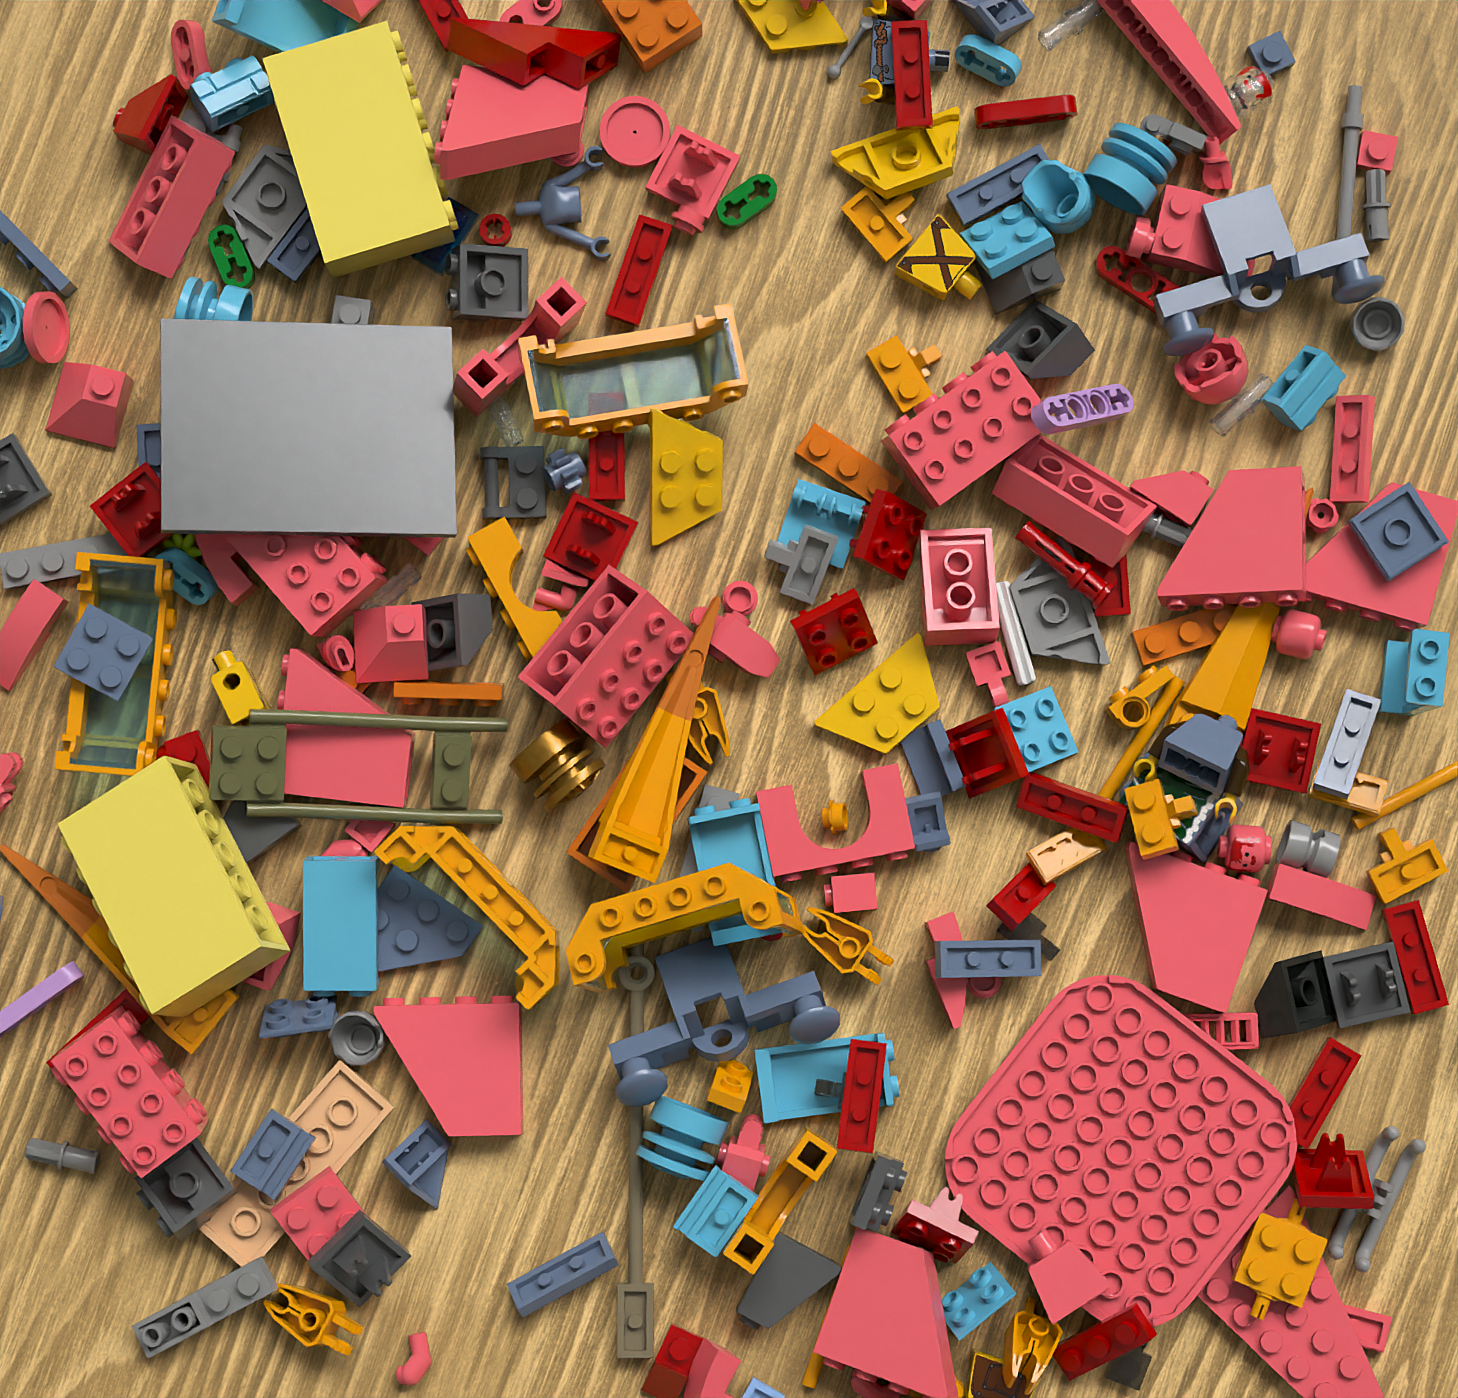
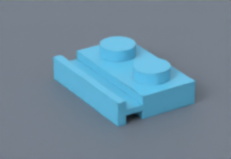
M715 1165L673 1228L680 1230L687 1235V1238L717 1258L759 1195Z

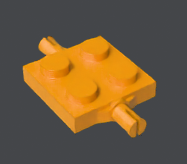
M1294 1198L1287 1218H1275L1263 1212L1260 1213L1251 1226L1231 1277L1232 1280L1248 1286L1257 1294L1249 1315L1264 1320L1271 1300L1285 1301L1302 1308L1328 1241L1326 1238L1311 1233L1306 1227L1301 1225L1307 1207H1299L1296 1198Z

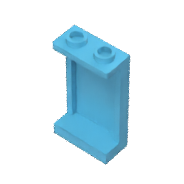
M219 0L212 18V22L279 53L354 31L359 24L322 0Z
M1414 629L1411 631L1409 643L1385 641L1379 693L1381 703L1378 712L1415 716L1443 706L1450 633Z
M750 798L729 802L730 809L716 812L715 805L693 809L694 816L687 819L698 872L730 862L775 887L759 803L751 804ZM743 914L709 924L713 946L782 933L780 926L766 930L754 929L746 923Z
M307 856L303 860L304 991H313L314 996H333L335 991H349L350 996L364 997L370 996L371 991H376L380 986V978L378 977L377 873L380 871V858L378 856Z
M882 1032L829 1039L810 1045L799 1043L754 1049L764 1123L841 1112L851 1039L887 1043L879 1107L894 1106L893 1098L900 1097L897 1075L890 1076L888 1062L895 1061L892 1039L885 1040V1034Z

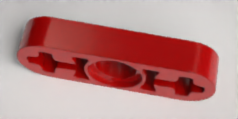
M1058 95L990 103L974 109L977 129H995L1062 121L1078 115L1074 95Z
M1117 246L1103 248L1095 260V271L1099 277L1156 315L1154 302L1148 298L1152 296L1157 285L1159 284L1163 287L1159 294L1180 288L1135 257L1126 255V251ZM1112 256H1116L1118 258L1117 266L1124 271L1128 264L1134 267L1129 271L1124 282L1119 280L1123 272L1117 268H1113L1111 271H1107L1104 268L1106 266V262L1103 260L1104 257L1110 259ZM1136 274L1146 275L1151 282L1150 289L1146 292H1137L1131 285L1132 277Z

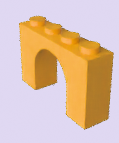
M805 1125L757 1194L759 1197L723 1247V1254L754 1275L774 1246V1239L798 1200L813 1181L817 1182L838 1152L835 1145Z

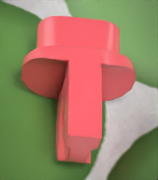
M1207 136L1203 145L1204 152L1199 154V160L1203 163L1201 177L1204 183L1211 189H1232V173L1225 152L1220 150L1218 137Z
M333 635L328 637L325 642L316 645L322 659L331 668L337 671H349L352 668L355 659L351 644L344 636Z

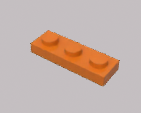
M816 423L812 425L794 452L795 455L869 504H871L876 489L885 490L895 495L903 483L902 480Z
M1224 604L1225 606L1221 609H1203L1133 631L1131 634L1142 667L1212 645L1237 605Z
M395 681L393 697H402L403 704H424V698H438L439 705H460V699H474L475 706H496V700L504 698L505 683Z

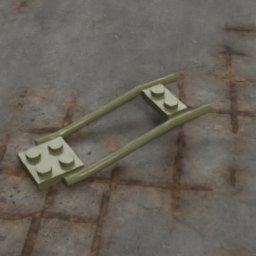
M249 709V726L211 725L210 800H246L245 817H294L410 823L502 824V810L467 809L469 798L471 731L506 732L508 727L507 718L432 717ZM286 724L434 731L430 788L431 809L283 803Z

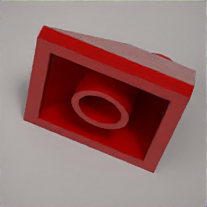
M171 74L131 98L125 108L118 110L113 120V127H115L113 132L120 141L152 155L171 115L178 118L189 98L178 78Z

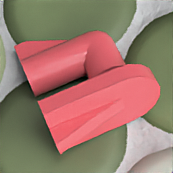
M547 558L541 575L566 583H563L560 593L539 587L532 609L538 611L550 609L571 610L578 589L569 584L586 587L589 578L568 571Z

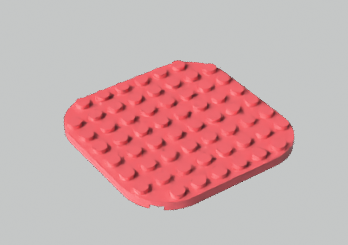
M1101 975L1087 977L1070 984L1059 992L1046 1006L955 1123L947 1141L945 1171L953 1196L955 1197L957 1194H962L963 1196L961 1205L963 1211L1027 1264L1030 1265L1039 1259L1028 1243V1240L1044 1229L1047 1230L1057 1247L1070 1239L1111 1284L1110 1288L1081 1306L1088 1313L1103 1321L1107 1317L1137 1303L1152 1327H1155L1175 1318L1190 1305L1284 1184L1292 1170L1296 1157V1129L1294 1118L1287 1102L1278 1090L1262 1076L1145 985L1126 977Z

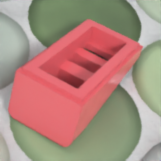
M1256 1012L1182 1014L1193 1023L1194 1021H1200L1201 1029L1208 1035L1209 1021H1215L1216 1041L1227 1050L1259 1049L1258 1015ZM1239 1020H1245L1246 1041H1240ZM1224 1021H1230L1231 1041L1225 1042Z

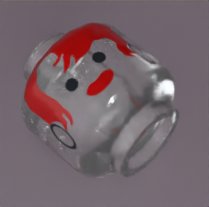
M1247 66L1229 76L1222 84L1237 117L1240 119H1248L1272 103L1273 79L1266 71H1261L1254 66Z

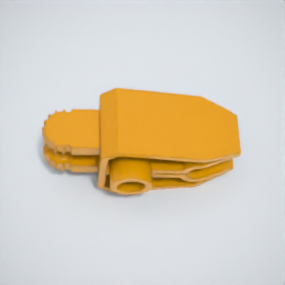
M672 672L665 675L668 684L673 676ZM700 681L688 741L707 764L713 765L705 745L708 734L709 737L718 739L726 758L730 757L729 737L717 691L707 686L704 687Z
M808 907L806 909L808 912L824 922L826 931L822 934H816L802 925L804 931L802 935L808 943L840 973H849L855 970L878 986L882 980L879 974L870 968H865L859 963L866 952L873 955L883 965H888L889 967H891L895 960L872 945L871 931L831 912Z
M276 1283L279 1287L277 1291L288 1298V1305L291 1306L286 1307L274 1300L264 1301L265 1308L277 1323L306 1347L329 1346L339 1353L350 1356L353 1347L348 1342L336 1337L335 1334L339 1326L347 1332L357 1335L361 1334L364 1327L346 1316L347 1310L344 1301L303 1286Z
M1031 1297L1026 1298L1022 1311L1014 1314L1004 1334L1002 1374L1008 1388L1012 1387L1018 1372L1022 1370V1374L1026 1376L1024 1393L1026 1395H1029L1038 1384L1063 1334L1058 1323H1051L1046 1311H1044L1043 1317L1033 1314L1036 1307V1299Z

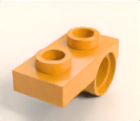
M1155 665L1151 666L1136 677L1140 684L1131 691L1124 686L1110 696L1108 700L1111 702V705L1105 709V712L1112 721H1115L1123 729L1132 730L1143 725L1150 715V707L1145 698L1175 677L1167 665L1157 670ZM1126 703H1133L1140 709V718L1137 722H1130L1123 716V707Z
M735 1060L719 1062L706 1095L707 1101L741 1114L754 1071L749 1070L743 1063Z

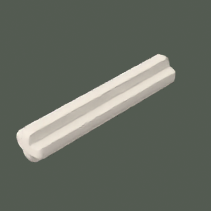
M1002 581L996 583L999 621L1016 682L1019 686L1033 683L1036 680V676L1009 588L1010 583Z

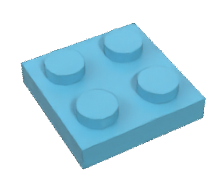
M1023 201L1006 207L1003 211L974 224L960 233L962 240L977 256L976 260L992 279L1055 247L1052 235Z

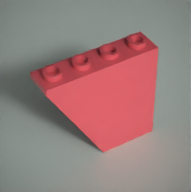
M462 65L459 79L453 78L451 99H448L446 105V121L442 120L440 142H437L435 147L434 163L440 164V179L450 180L578 152L588 110L589 84L581 89H577L552 76L542 74L526 85H521L485 67Z
M1302 466L1229 470L1159 585L1157 597L1161 606L1167 607L1168 610L1183 611L1188 609V606L1203 605L1206 609H1221L1225 606L1224 604H1239L1241 607L1254 608L1264 602H1275L1279 606H1293L1297 604V601H1306L1305 477Z
M1391 482L1356 515L1403 485ZM1415 489L1449 542L1388 582L1385 581L1348 523H1346L1306 561V601L1303 602L1310 603L1312 598L1326 602L1325 607L1330 610L1346 612L1347 608L1359 611V617L1362 619L1380 622L1381 618L1395 622V628L1408 632L1427 626L1458 515V501Z
M291 648L289 655L284 654L281 673L282 676H287L285 690H280L278 710L389 714L303 648ZM286 724L284 794L401 808L407 805L415 741L414 732L404 729Z
M1127 842L1124 852L1152 989L1226 1014L1268 890L1259 887L1261 881L1253 877L1240 874L1239 878L1235 879L1225 875L1226 868L1206 862L1205 866L1201 867L1191 863L1192 856L1179 851H1173L1170 855L1163 854L1144 860L1141 857L1138 842Z
M513 995L491 996V1003H477V996L455 997V1004H441V997H419V1005H405L404 998H383V1005L374 1006V1015L448 1136L522 1135L524 1133L522 1009L520 1002H513Z
M856 1227L813 1351L825 1356L823 1364L842 1371L845 1364L857 1369L855 1376L876 1383L878 1377L890 1381L889 1389L909 1396L912 1389L922 1393V1398H959L934 1254L876 1232Z

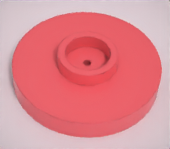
M642 96L621 98L609 106L601 119V144L606 154L622 166L630 168L648 166L661 157L670 140L668 117L664 110L651 99Z
M51 291L32 294L25 305L23 313L25 344L31 356L37 362L43 364L59 362L67 351L70 338V323L66 307L61 298Z

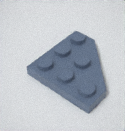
M394 865L377 889L378 971L464 956L484 926L410 874Z

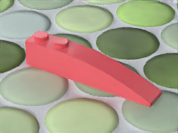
M1097 0L1208 136H1217L1219 145H1221L1241 128L1230 99L1209 58L1192 30L1170 0Z

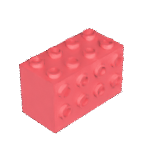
M993 351L970 367L974 372L972 375L967 377L963 372L943 386L942 389L945 394L942 397L938 398L934 393L914 407L913 410L917 414L916 416L909 419L905 414L884 429L888 436L881 440L882 444L930 510L941 506L1041 433L1033 423L1031 410L1042 401L1006 351L998 356Z
M223 534L311 636L326 638L349 618L353 611L358 610L389 582L383 574L387 569L381 561L373 554L370 556L368 553H364L360 548L363 541L359 536Z
M608 565L519 674L518 678L561 715L606 749L658 683L662 681L679 657L686 651L694 633L647 590Z
M121 1005L64 1047L51 1060L55 1066L52 1068V1072L63 1086L69 1084L77 1096L74 1100L80 1110L87 1116L90 1113L99 1123L97 1131L108 1145L112 1143L116 1145L122 1153L119 1159L130 1174L136 1172L140 1178H143L198 1137L209 1119L206 1117L208 1114L199 1100L195 1097L192 1098L184 1088L185 1083L180 1075L173 1068L170 1069L162 1059L163 1054L158 1046L151 1039L148 1041L140 1030L141 1025L129 1010L126 1012Z

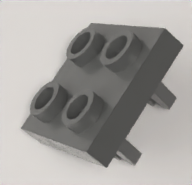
M14 433L0 440L1 527L52 496Z
M1393 941L1321 957L1337 1028L1410 1012Z
M359 1210L308 1260L311 1269L360 1308L373 1294L376 1297L381 1295L382 1291L380 1288L383 1284L386 1286L392 1284L391 1276L411 1257V1254L400 1242Z

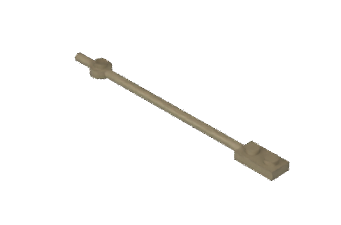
M644 943L630 947L629 966L625 968L619 967L618 972L620 982L629 990V1037L644 1032V990L652 984L655 977L653 964L644 957ZM634 966H639L643 969L644 976L642 979L634 980L631 978L630 970ZM629 1106L628 1283H617V1358H654V1283H643V1158L636 1154L638 1145H643V1106Z

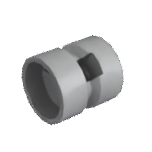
M1289 820L1279 844L1276 862L1277 864L1280 863L1296 869L1303 866L1306 872L1328 878L1338 855L1340 835L1323 829H1319L1314 833L1310 825Z

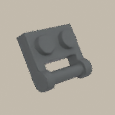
M544 446L481 447L480 459L484 460L485 507L482 508V519L499 520L503 517L506 520L547 518L546 482L542 473V467L545 466ZM498 460H508L510 507H499Z

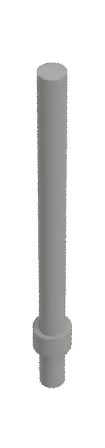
M1357 85L1348 86L1346 113L1342 114L1341 129L1345 131L1336 240L1351 236L1359 131L1363 130L1364 115L1360 113L1362 87ZM1333 275L1332 296L1340 289L1335 275Z

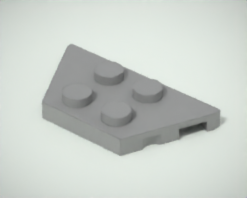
M269 145L262 146L222 200L254 265L260 271L268 263L267 259L307 208L291 151Z
M1059 536L1054 542L1075 558L1071 544L1066 542L1062 536ZM1048 548L1046 549V551L1049 554H1051L1054 558L1061 562V559L1052 553ZM1038 557L1009 586L1030 654L1103 666L1110 664L1111 662L1090 600L1076 589L1071 591L1066 584L1068 580ZM1069 565L1066 566L1070 571L1075 572Z

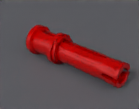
M1030 521L1023 526L1015 537L1017 541L1019 540L1042 561L1068 580L1066 584L1071 591L1076 589L1092 602L1091 607L1095 610L1104 602L1116 586L1113 582H1106L1091 570L1092 565L1089 562L1081 564L1056 542L1032 525ZM1039 541L1052 553L1061 559V562H1059L1056 558H1054L1051 554H1049L1046 550L1039 546L1037 542ZM1069 565L1075 572L1073 573L1066 566ZM1087 580L1094 587H1096L1098 589V592H1096L1092 587H1090L1085 581Z

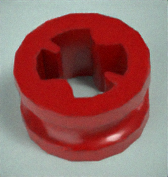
M493 213L487 215L479 225L480 236L487 246L504 247L512 237L510 223L501 214ZM493 223L495 227H497V223L502 224L503 236L498 239L496 235H494V239L489 238L488 226Z

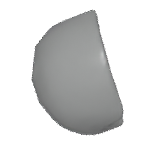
M1371 297L1359 303L1351 314L1350 330L1354 340L1363 348L1383 351L1396 344L1402 336L1405 317L1399 306L1392 300L1384 297Z
M350 1011L336 1018L333 1028L328 1032V1038L332 1042L335 1056L354 1066H365L379 1058L386 1043L385 1031L377 1018L367 1011Z

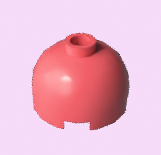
M1214 333V338L1207 346L1185 355L1179 364L1175 362L1174 365L1175 377L1183 390L1191 399L1205 405H1217L1236 396L1245 386L1249 372L1246 354L1237 339L1231 335L1230 339L1218 338L1216 333Z

